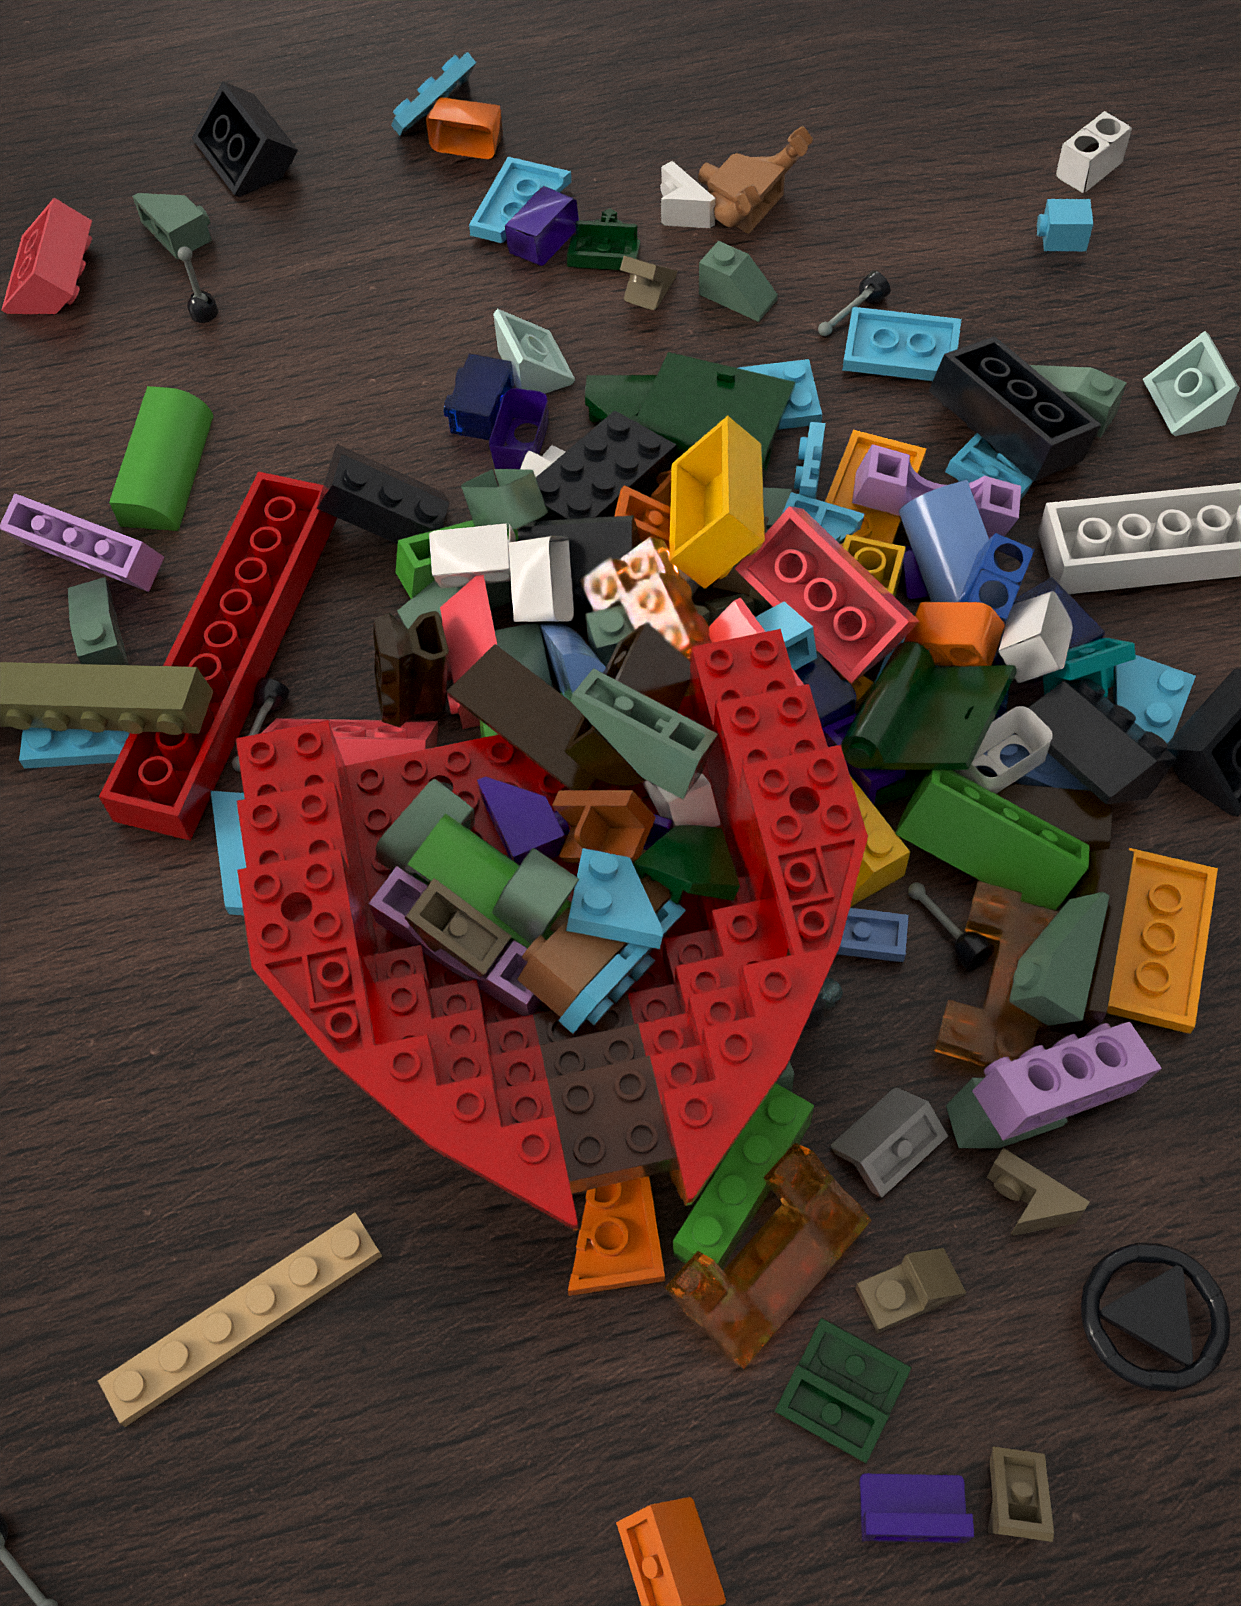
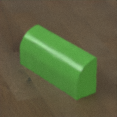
M147 386L109 501L120 527L179 531L214 416L211 409L193 394L175 388Z
M929 770L905 808L895 833L899 837L1048 918L1051 917L1089 867L1088 844L953 770Z
M445 813L408 862L404 871L427 886L435 878L510 934L511 938L509 941L515 940L526 948L531 945L492 913L505 885L520 865ZM568 899L542 934L546 940L553 934L550 927L566 908H571L572 902Z

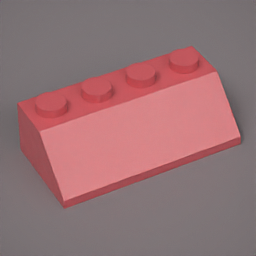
M789 506L764 534L765 541L760 549L753 555L744 557L734 568L773 607L785 601L809 622L814 629L816 650L850 683H854L892 652L920 622L802 508Z
M276 718L261 732L265 733L329 720L346 766L434 748L437 746L438 721L407 720L401 727L384 723L382 720Z

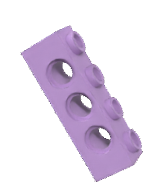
M15 493L0 524V530L26 545L149 592L164 559L163 555L142 541Z
M1130 1021L1114 1027L1104 1023L1092 1029L1085 1037L1078 1039L1076 1034H1072L1058 1041L1052 1048L1045 1050L1042 1045L1026 1051L1017 1060L1011 1061L1009 1057H1003L994 1061L984 1069L983 1072L986 1077L972 1092L1004 1141L1134 1093L1162 1068Z

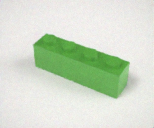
M777 1083L774 1085L733 1144L673 1240V1255L675 1258L712 1281H716L811 1125L814 1110L813 1104Z

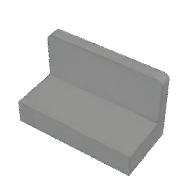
M894 1088L831 1144V1148L836 1155L853 1163L869 1190L882 1198L941 1144L948 1135L927 1100L899 1088Z

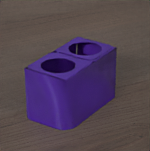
M546 186L540 188L505 225L509 253L543 266L576 231L575 222L579 221L577 201Z
M519 388L510 389L505 393L489 440L495 469H521L528 451L540 454L549 425L548 400L544 393ZM524 423H531L538 427L535 440L530 443L518 441L514 436L515 429Z

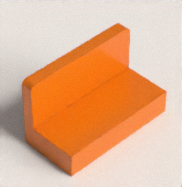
M691 1497L652 1504L616 1522L641 1606H721L726 1603L694 1500Z

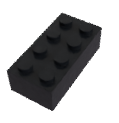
M995 336L944 354L929 389V392L939 399L943 406L953 411L971 430L977 432L993 446L995 451L1004 455L1025 476L1034 482L1083 461L1101 427L1098 421Z
M614 410L536 477L548 513L534 521L614 517L620 490L624 485L651 498L653 492L660 486L656 481V477L661 472L672 469L676 444Z

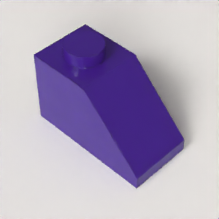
M489 777L477 780L481 799L511 860L521 865L532 848H535L549 859L559 856L565 843V836L568 835L570 829L567 821L556 810H552L546 796Z

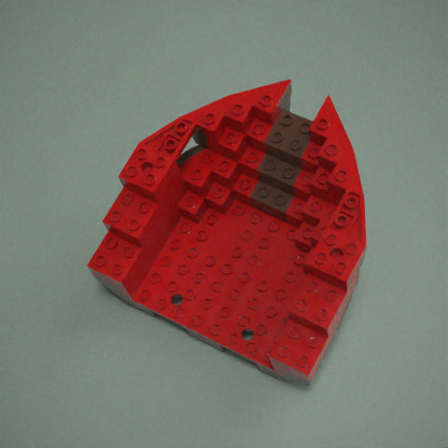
M781 629L692 646L689 695L683 698L677 713L718 734L702 774L711 785L721 823L716 827L723 830L740 884L734 901L688 894L685 891L679 904L686 911L662 938L660 949L654 948L649 954L655 960L652 966L637 982H634L617 1003L610 999L614 1004L595 1025L586 1020L573 1034L558 1021L560 1016L544 1002L541 1003L532 1015L521 1016L479 989L477 979L465 980L426 955L421 945L412 946L376 923L368 904L393 872L378 862L375 848L379 839L433 779L450 784L453 787L452 792L474 809L475 824L470 831L508 858L509 856L481 799L477 780L489 777L546 796L553 811L556 810L552 805L558 791L569 790L499 734L346 766L329 720L236 738L245 799L237 800V808L246 868L238 869L237 872L251 967L328 1061L428 1147L573 1231L579 1230L572 1193L669 1172L671 1181L677 1188L678 1195L681 1199H684L685 1206L691 1205L786 1070L838 953L868 835L841 745L827 746L810 685L797 686ZM642 783L631 786L612 784L606 789L633 790L653 814L659 815ZM560 856L551 859L577 877L579 863H566ZM574 889L567 898L571 902L573 898Z

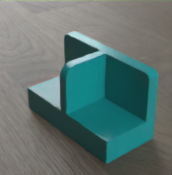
M1105 637L1068 649L1064 668L1043 675L1044 695L1064 680L1090 679L1104 689L1105 694L1103 696L1107 698L1108 688L1113 687L1115 684L1113 666L1136 659L1135 643Z

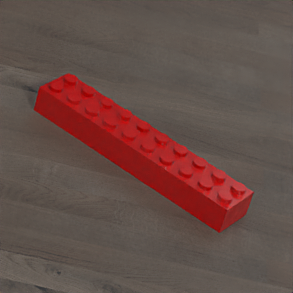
M263 472L257 473L163 665L197 667L214 691L200 733L169 735L163 732H142L140 734H129L99 795L113 822L191 841L209 802L211 791H214L235 745L236 738H238L254 703L256 686L261 678H265L336 523L337 517L316 509L324 485Z

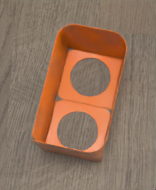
M439 97L426 117L429 144L433 150L441 153L491 159L503 135L499 105Z
M922 602L915 613V617L920 622L909 632L904 642H916L924 646L933 657L935 666H991L1005 629V623L992 607L984 603Z

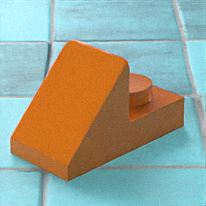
M624 485L620 490L614 517L634 515L642 544L647 542L669 552L670 507Z

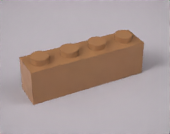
M646 876L640 879L657 915L671 896L668 888L658 881H652L650 876ZM569 907L561 913L550 927L553 934L547 940L541 935L538 936L524 952L522 958L527 964L517 978L520 983L560 1017L582 990L629 944L566 931L570 913Z

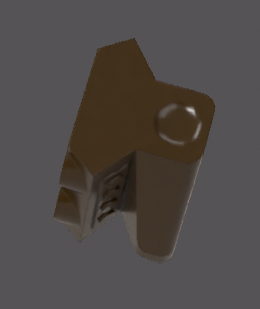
M431 611L419 615L409 629L390 613L375 619L373 624L374 674L382 722L401 727L414 714L444 711L446 707L449 650L439 612Z

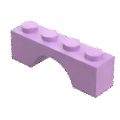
M872 444L856 471L852 503L900 516L899 510L911 500L947 485L928 481L918 475L911 466L909 454ZM983 476L976 481L970 482L969 486L989 539L994 533L1005 537L1019 519L1021 486L988 476Z
M396 866L368 903L376 923L412 946L421 945L426 955L465 980L477 979L479 989L521 1016L534 1014L542 1001L517 980L527 964L522 958L527 948L515 940L508 941L485 975L481 977L442 948L436 952L432 951L404 919L427 888V885Z

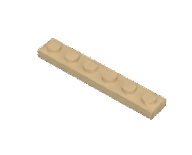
M353 1213L99 1379L98 1383L119 1423L124 1427L128 1426L381 1258L380 1251L357 1214Z

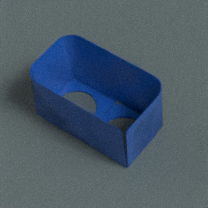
M994 533L978 552L959 602L982 603L979 598L981 586L988 581H998L1006 587L1008 600L1003 607L994 609V611L1005 623L1034 549ZM995 550L1016 558L1021 563L1020 568L1013 572L999 569L994 562Z

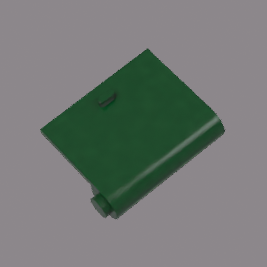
M668 352L638 416L632 415L631 420L676 444L675 457H680L726 416H729L761 443L762 478H764L771 460L774 436L793 394L796 382Z
M909 641L900 643L894 649L841 742L845 760L856 768L869 770H969L1017 673L1015 665L935 667L933 657L924 646Z

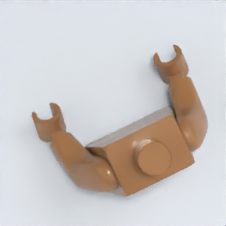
M802 126L796 129L788 137L790 144L776 155L748 157L736 153L732 154L720 168L708 162L703 164L698 174V181L708 186V192L715 197L714 217L720 223L729 228L738 227L748 234L755 228L784 195L785 174L800 156L806 154L808 145L812 143L813 138L806 128Z

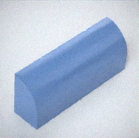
M968 480L929 491L911 500L899 510L931 602H959L977 554L989 541ZM994 553V562H995V564L997 565V567L1000 569L999 564H998L997 559H996V556H995V553ZM988 581L981 586L979 598L982 603L989 605L993 609H999L1006 604L1008 591L1002 583Z
M558 622L539 623L555 686L564 697L571 700L573 692L593 668L603 673L606 667L582 637L571 627Z

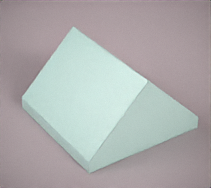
M500 309L494 312L498 352L516 388L539 391L546 394L573 384L575 378L549 330Z
M1206 331L1143 378L1170 432L1174 436L1224 426L1240 389Z

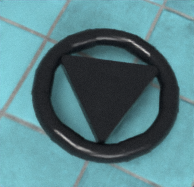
M1135 1243L1120 1247L1104 1256L1093 1266L1083 1286L1081 1317L1089 1344L1107 1368L1123 1380L1140 1388L1148 1389L1149 1391L1176 1392L1202 1382L1220 1365L1230 1338V1316L1225 1297L1222 1293L1223 1291L1209 1271L1199 1262L1173 1247L1162 1245L1161 1243ZM1135 1262L1163 1263L1173 1267L1100 1310V1299L1112 1275L1122 1267ZM1184 1274L1190 1278L1197 1291L1207 1303L1211 1318V1332L1200 1356L1194 1362ZM1101 1319L1185 1368L1176 1371L1146 1370L1131 1363L1119 1353L1103 1329Z

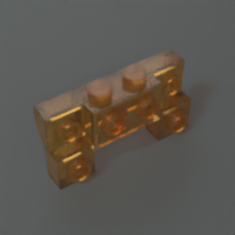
M649 537L621 559L609 558L580 580L594 612L623 605L634 629L648 621L690 662L692 646L712 643L708 635L709 626L705 619L698 614L691 599V588L680 576L677 567L669 562V550L662 539ZM689 686L685 693V696L689 695Z
M978 881L965 931L978 932L985 937L999 940L983 1007L981 1009L948 1000L934 1052L959 1058L986 1068L994 1061L1003 1057H1009L1011 1061L1017 1060L1022 1054L1033 1048L1038 1027L1046 1029L1047 1025L1010 1003L1009 999L1019 959L1059 911L1020 901L1021 892Z
M794 1143L763 1177L783 1204L729 1265L722 1271L713 1259L697 1251L665 1287V1290L689 1319L703 1328L726 1358L743 1369L781 1325L794 1313L799 1304L818 1282L826 1276L830 1268L872 1221L861 1205L833 1178L814 1151L797 1143Z

